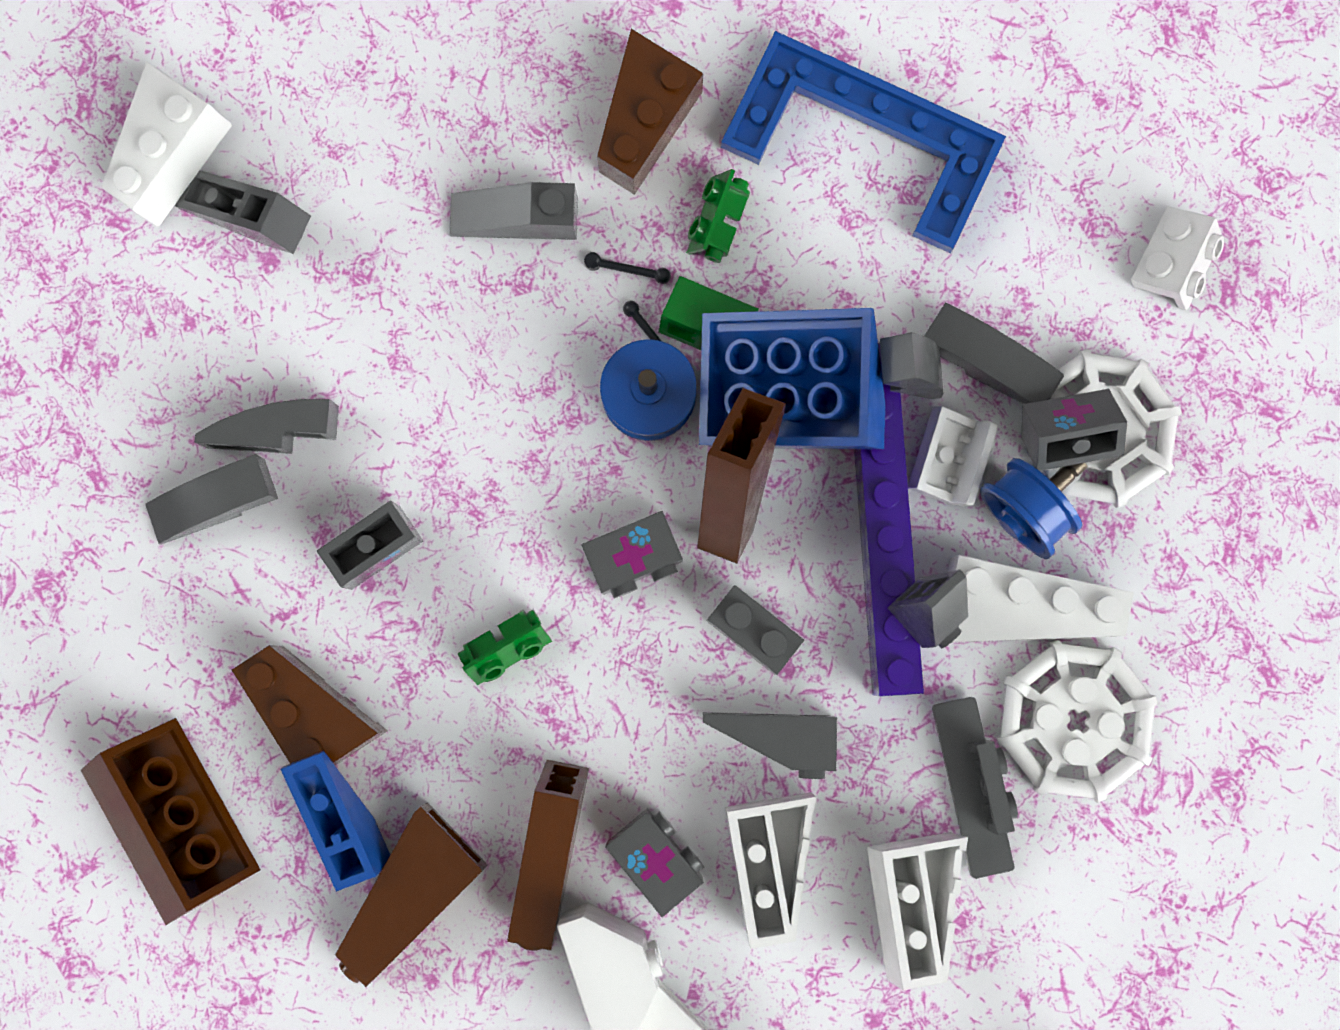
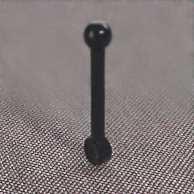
M595 252L588 253L584 258L586 267L591 271L598 270L601 267L655 278L660 284H666L671 279V272L667 268L653 270L604 260Z
M627 301L623 305L624 314L628 317H633L649 339L662 341L639 313L638 303Z

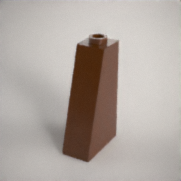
M745 388L740 392L707 453L697 549L733 563H738L754 531L786 403Z
M546 760L536 785L507 942L516 943L526 950L537 951L545 949L551 951L589 773V768Z
M428 802L420 806L412 815L335 953V956L341 961L339 963L341 971L354 983L360 981L367 987L488 866Z

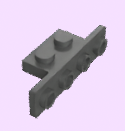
M974 697L934 704L932 711L960 834L968 837L965 856L970 876L978 879L1013 871L1015 866L1007 833L1015 831L1012 819L1018 818V810L1012 792H1006L1002 775L1008 773L1004 752L1001 747H995L994 741L985 739L977 701Z

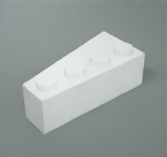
M960 555L949 559L947 572L960 569L967 577L968 618L958 626L962 632L953 642L1126 636L1134 592Z

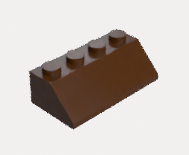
M176 718L100 752L80 770L165 925L198 908L261 870Z

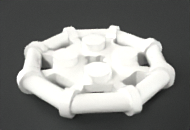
M1089 349L1078 351L1077 357L1058 369L1064 374V377L1050 399L1065 397L1066 395L1059 389L1081 375L1086 387L1076 394L1110 389L1127 420L1124 455L1086 462L1088 466L1086 470L1107 473L1108 485L1078 480L1082 475L1081 473L1062 491L1065 496L1112 503L1114 507L1118 508L1126 506L1128 499L1161 476L1170 475L1174 465L1171 461L1178 417L1182 415L1181 408L1173 404L1147 368L1149 363L1143 359L1133 361L1094 354ZM1098 372L1125 376V380L1122 386L1104 385L1106 383L1099 382ZM1137 385L1156 410L1147 412L1133 392ZM1159 422L1155 450L1146 447V429L1149 428L1150 423ZM1022 441L1023 449L1025 450L1026 447ZM1138 457L1147 465L1124 480L1120 469ZM1062 467L1043 471L1050 479Z
M1060 640L1050 642L1048 649L1012 677L1007 676L1003 684L1006 686L1001 736L997 737L999 747L1004 746L1033 783V790L1040 795L1054 793L1091 798L1096 803L1102 802L1107 799L1108 793L1141 767L1150 765L1153 759L1150 757L1154 707L1158 705L1156 695L1151 696L1121 658L1122 652L1112 647L1106 650L1062 644ZM1068 662L1097 667L1092 678L1070 676ZM1053 667L1057 678L1040 692L1029 686ZM1111 674L1131 699L1119 703L1104 684ZM1025 698L1032 701V709H1034L1033 720H1030V728L1019 729L1022 699ZM1073 709L1076 713L1084 712L1087 718L1084 721L1086 727L1083 731L1076 728L1071 731L1068 729L1067 724L1071 721L1068 715L1070 710ZM1135 712L1133 741L1131 745L1121 740V735L1125 730L1123 715L1124 713ZM1034 738L1049 757L1043 766L1038 763L1024 745V742ZM1116 750L1126 756L1102 776L1100 775L1096 764L1112 751ZM1060 764L1083 766L1085 780L1056 776Z

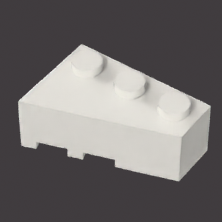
M146 61L101 188L128 208L159 227L232 124L208 103Z
M812 792L725 807L750 949L796 941L806 858L809 851L812 817L816 803V796Z
M948 832L867 846L887 981L902 990L947 982L955 931L953 915L956 895H960L962 880L959 879L962 853L967 848L968 837Z

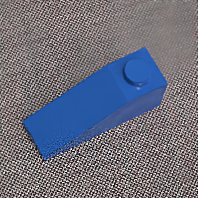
M321 751L283 766L280 770L336 892L376 877L385 866L391 854L374 817L327 754Z

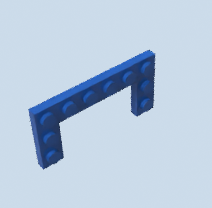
M775 31L721 141V148L759 165L795 91L947 161L912 236L951 254L1006 136Z

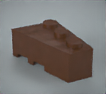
M632 28L597 154L599 173L635 195L702 94L703 73Z
M269 645L232 669L235 677L290 764L324 751L333 764L337 765L388 731L358 709L351 700L343 697L324 681L325 679L284 646Z

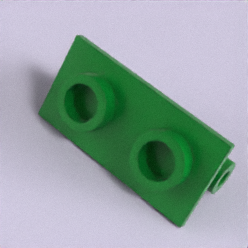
M730 169L715 175L707 182L702 194V199L705 201L700 216L694 219L688 231V239L691 241L686 252L687 254H694L705 250V258L716 263H720L722 257H727L737 228L725 223L724 219L728 217L736 222L740 221L750 195L749 190H747L749 183L741 178H733L735 170Z
M533 609L527 613L522 610L520 613L497 625L504 639L497 642L493 633L489 630L464 644V650L459 652L458 656L464 665L462 667L464 672L479 685L483 682H490L499 678L506 668L518 661L535 657L543 650L544 646L553 641L541 626L542 623Z

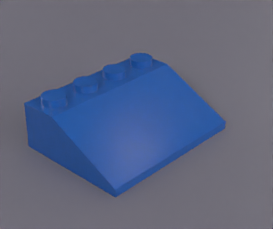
M873 308L702 313L699 445L712 446L740 392L745 388L786 403L775 448L884 449L885 398Z

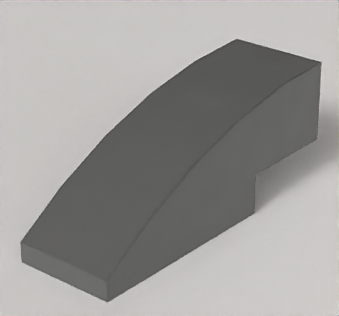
M946 302L924 335L939 346L941 358L963 368L967 376L1023 404L1049 400L1064 377L1062 372L1020 343Z
M913 332L880 339L883 384L890 385V391L929 399L942 398L944 393L940 348L933 340Z
M298 399L262 405L224 418L195 434L194 443L207 449L292 454L294 437L336 440L339 406L330 399Z
M254 454L190 480L147 502L145 506L158 544L162 545L242 516L241 512L277 500L278 496L265 459Z

